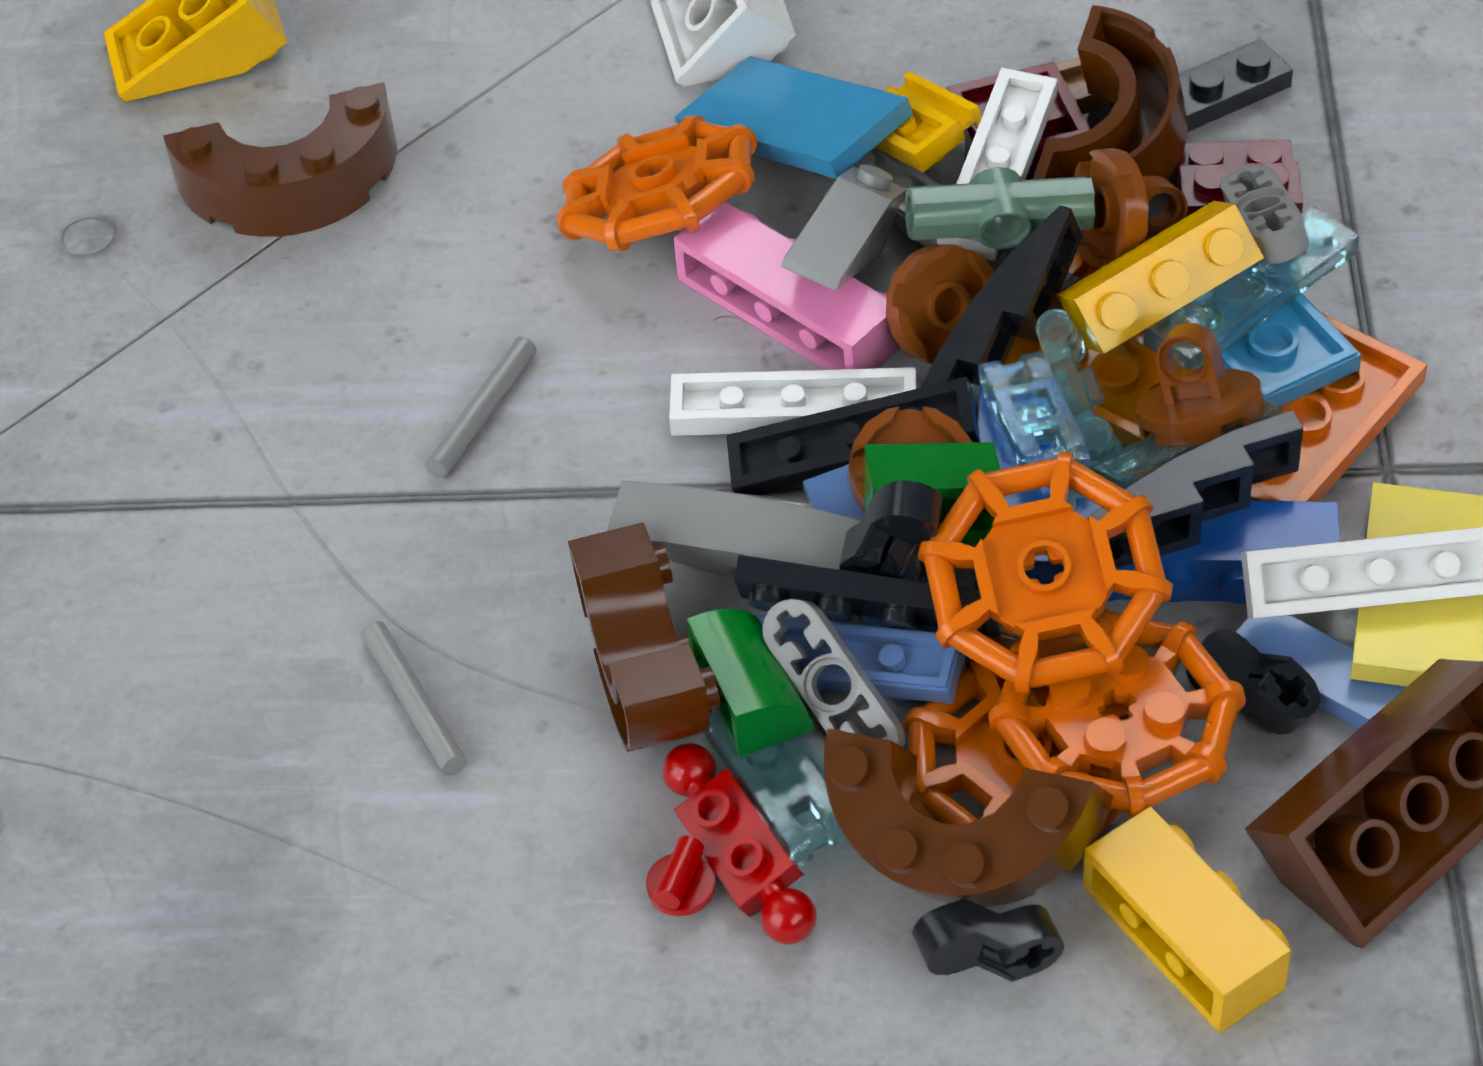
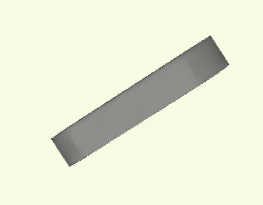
M1246 166L1229 173L1222 179L1220 186L1225 202L1236 205L1264 257L1258 262L1263 264L1286 262L1300 256L1308 249L1310 243L1302 214L1270 166Z
M796 599L784 600L774 605L767 613L763 623L765 643L825 731L827 732L828 728L863 735L855 720H846L841 726L836 717L853 711L865 698L870 707L857 712L865 725L869 728L883 727L887 733L883 739L893 741L904 748L905 733L901 723L822 609L812 602ZM788 614L793 618L808 617L810 625L803 632L813 649H823L826 643L831 648V653L813 659L804 671L799 666V661L806 660L811 656L801 643L795 641L785 643L782 637L789 629L788 623L785 620ZM830 665L842 667L851 679V690L848 697L836 705L824 701L817 690L819 674Z

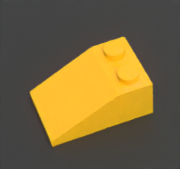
M147 0L103 32L118 95L125 102L246 73L258 63L272 58L279 48L288 43L275 0Z

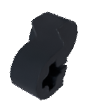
M907 480L895 481L878 489L860 523L851 527L846 532L839 570L899 579L905 578L919 552L920 543L929 541L930 538L937 535L943 506V496L939 491L928 485Z
M1226 629L1212 632L1201 642L1227 677L1243 686L1246 703L1240 711H1244L1268 732L1278 735L1289 734L1315 713L1320 701L1317 684L1310 674L1292 657L1260 653L1241 635ZM1186 668L1189 682L1196 690L1202 689Z
M960 899L929 911L917 921L912 931L914 940L929 972L935 975H950L978 966L1013 982L1036 974L1051 966L1062 955L1065 947L1047 909L1041 905L1032 904L999 914L968 899Z

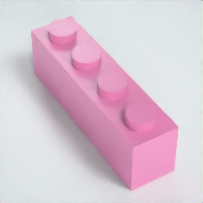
M725 201L699 221V229L690 233L682 230L673 238L678 280L824 370L878 368L901 348L893 339L886 319V293L876 291L854 277L835 291L782 268L783 259L795 239L786 238L761 223L749 212H743Z

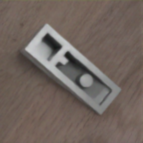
M865 164L860 165L859 168L852 166L837 177L786 253L781 267L837 291L882 253L906 189L892 183L893 176L880 168Z

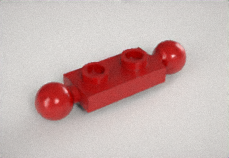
M684 743L673 748L664 760L662 768L663 778L667 786L674 793L688 797L673 810L690 836L697 838L703 843L704 851L702 854L738 908L749 917L761 909L763 929L771 939L778 943L792 945L805 940L815 928L817 921L816 908L807 894L797 889L788 888L804 875L802 870L739 779L728 768H725L716 775L715 760L711 753L701 745Z

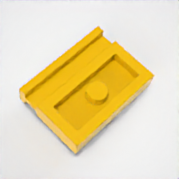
M909 71L903 76L906 83L898 89L890 86L884 91L908 97L913 115L875 148L923 173L931 166L942 161L948 152L966 139L963 132L971 125L978 128L982 114L978 105Z

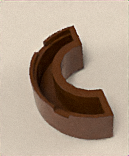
M1092 5L1078 46V54L1088 94L1106 98L1115 105L1105 119L1088 131L1069 138L1046 139L1033 180L1074 177L1075 169L1079 162L1092 160L1093 157L1089 152L1095 149L1111 148L1128 152L1138 164L1142 176H1160L1167 180L1181 159L1188 134L1187 112L1175 57L1170 47L1166 48L1155 36L1154 28L1143 20L1117 9Z
M384 82L360 86L329 95V111L322 124L306 137L286 145L258 147L242 144L226 135L219 122L163 135L176 185L185 204L197 216L209 224L219 220L233 225L237 234L259 237H279L305 233L323 228L349 216L370 201L369 191L379 180L387 181L392 172L397 153L396 137Z
M644 522L569 540L568 546L584 617H588L596 646L593 652L613 720L625 750L631 752L708 732L709 714L712 713V708L720 707L718 688L711 667L699 669L688 635H676L663 587L664 584L673 582L671 566L665 546L663 544L652 546Z
M831 728L827 730L824 748L825 785L834 817L851 846L869 865L887 878L933 900L947 904L960 899H968L983 907L1009 904L1035 895V890L1046 885L1062 872L1068 873L1084 857L1085 848L1094 843L1101 832L1114 797L1093 781L1025 768L1014 793L994 813L971 823H940L925 808L916 784L917 756L890 740Z

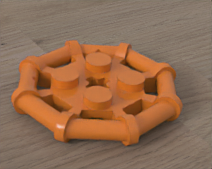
M700 115L686 116L678 125L635 137L626 133L617 138L618 144L585 169L571 171L564 179L562 188L566 196L564 207L557 216V227L568 239L579 240L586 238L606 244L611 251H626L634 242L684 229L687 233L693 232L700 228L699 221L734 194H744L750 189L755 181V174L751 168V156L756 150L757 138L745 125L736 124L726 127L705 122L704 118ZM609 215L607 220L602 217Z
M1060 451L1057 458L983 473L980 469L975 470L967 476V486L939 525L937 535L930 538L929 541L920 543L918 559L925 563L939 627L935 634L936 639L943 648L953 647L1015 685V692L1029 694L1031 688L1106 672L1112 677L1125 669L1124 659L1162 602L1171 600L1173 584L1165 578L1150 517L1153 505L1145 495L1135 496L1073 460V453ZM1050 486V498L1009 507L1004 498L1007 495ZM1070 489L1109 512L1099 521L1089 516L1088 520L1073 511V506L1066 502ZM984 508L994 518L992 529L984 541L981 538L976 547L960 543ZM1126 532L1135 571L1115 569L1108 539ZM1047 555L1051 564L1057 565L1062 563L1064 571L1056 574L1054 582L1050 584H1041L1038 579H1029L1025 571L1035 568V557ZM955 568L974 569L981 599L965 606L963 609L954 574ZM1113 591L1132 597L1108 635H1106L1104 629L1095 619L1103 613L1106 602ZM989 618L994 619L1001 624L1006 632L1022 636L1019 654L1016 655L980 633L977 629ZM1080 632L1088 647L1038 659L1039 641Z
M1105 606L1103 613L1095 621L1108 635L1122 613L1108 611ZM1150 620L1124 659L1125 669L1112 677L1106 672L1044 685L1049 688V696L1045 706H1027L1026 702L1029 694L1015 692V685L1005 680L997 705L988 713L990 731L1004 739L1024 769L1029 768L1093 781L1114 796L1110 808L1127 812L1128 818L1131 819L1150 806L1161 803L1203 782L1217 783L1228 769L1225 756L1237 712L1244 707L1246 698L1243 686L1227 677L1197 639L1196 627L1186 621H1180L1174 625ZM1080 632L1039 641L1038 659L1066 653L1086 643ZM1022 637L1010 648V651L1016 655L1019 654V645ZM1136 644L1158 648V650L1151 657L1148 656L1142 647ZM1182 662L1202 689L1186 692L1172 672ZM1122 705L1129 708V719L1121 721L1115 714L1103 717L1101 713L1105 710L1106 706ZM1187 719L1206 720L1200 742L1194 743L1181 737ZM1047 733L1060 751V754L1056 757H1050L1035 736ZM1171 761L1175 764L1148 778L1141 779V774ZM1091 764L1109 768V777L1118 778L1120 782L1077 772L1079 770L1091 772Z
M974 660L965 663V671L960 674L953 704L928 701L921 708L915 707L910 709L902 724L904 731L908 734V751L917 756L916 784L925 808L940 823H971L978 820L949 797L962 789L986 807L982 818L994 813L1014 793L1024 771L1022 764L1012 758V752L1004 739L993 734L989 727L988 713L997 705L1001 694L1000 689L1003 688L1005 679ZM1039 686L1035 688H1042V690H1030V698L1027 699L1026 705L1045 706L1049 696V688ZM974 697L981 701L961 719L953 716ZM1109 705L1105 707L1101 715L1105 717L1115 714L1122 721L1129 719V708L1122 705ZM1047 733L1035 736L1050 757H1056L1060 754V751ZM936 743L956 745L955 764L936 769ZM1091 764V772L1082 770L1077 772L1120 782L1118 778L1109 777V768ZM1110 808L1101 832L1125 811Z

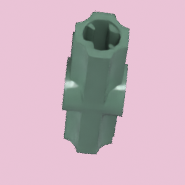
M995 167L978 173L968 184L907 187L905 208L908 237L912 240L978 236L979 241L989 248H1011L1020 244L1060 205L1072 209L1080 230L1092 229L1095 219V193L1091 178H1086V176L1021 180L1016 171L1004 167Z

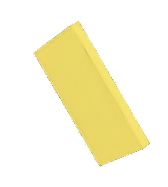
M1376 482L1372 484L1366 539L1483 527V495ZM1483 595L1358 608L1350 679L1407 687L1438 659L1483 661Z

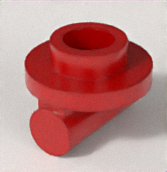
M688 835L680 836L672 854L666 855L655 862L647 874L646 889L648 898L655 908L665 914L672 916L692 915L704 909L715 894V874L710 864L701 857L704 845L697 838Z

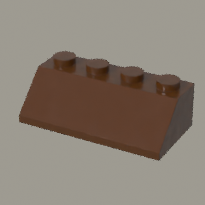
M1438 659L1245 828L1281 884L1355 947L1363 948L1483 840V661Z

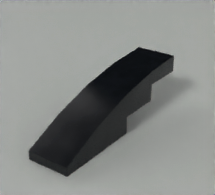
M1060 205L1011 252L963 313L939 350L921 388L963 377L968 378L970 385L979 386L980 377L1000 376L1016 337L1039 342L1056 302L1057 294L1062 288L1083 238L1071 208Z
M1293 410L1228 432L1170 460L1125 488L1126 491L1135 496L1145 495L1153 505L1150 517L1160 556L1200 544L1202 521L1250 507L1253 484L1299 470L1304 428ZM1101 507L1091 517L1099 521L1109 511ZM1126 532L1108 539L1115 569L1134 564Z

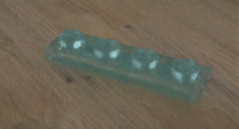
M1313 205L1302 213L1310 243L1308 249L1303 254L1282 263L1263 264L1257 262L1146 328L1144 330L1143 344L1157 353L1163 339L1174 326L1182 323H1197L1206 327L1215 335L1220 351H1224L1354 256L1358 251L1360 235ZM1179 342L1172 346V355L1179 365L1195 369L1204 364V356L1196 345L1189 342Z

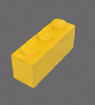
M1212 201L1058 293L1057 297L1084 346L1105 354L1262 260L1264 257L1236 205Z
M1151 806L1085 848L1083 888L1219 1034L1286 989L1291 949L1283 932L1272 921L1268 919L1261 920L1242 900L1241 894L1232 879L1222 871L1214 872L1196 853L1195 847L1186 832L1176 824L1169 825Z

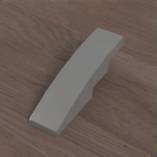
M622 480L607 531L644 522L652 546L663 544L670 561L728 577L731 567L736 568L738 555L839 570L846 532L851 527L860 523L861 520L810 507L745 494L682 485Z

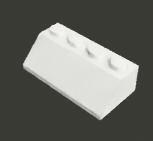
M650 0L676 83L684 87L721 80L749 56L771 61L776 55L785 50L789 41L796 35L784 0Z

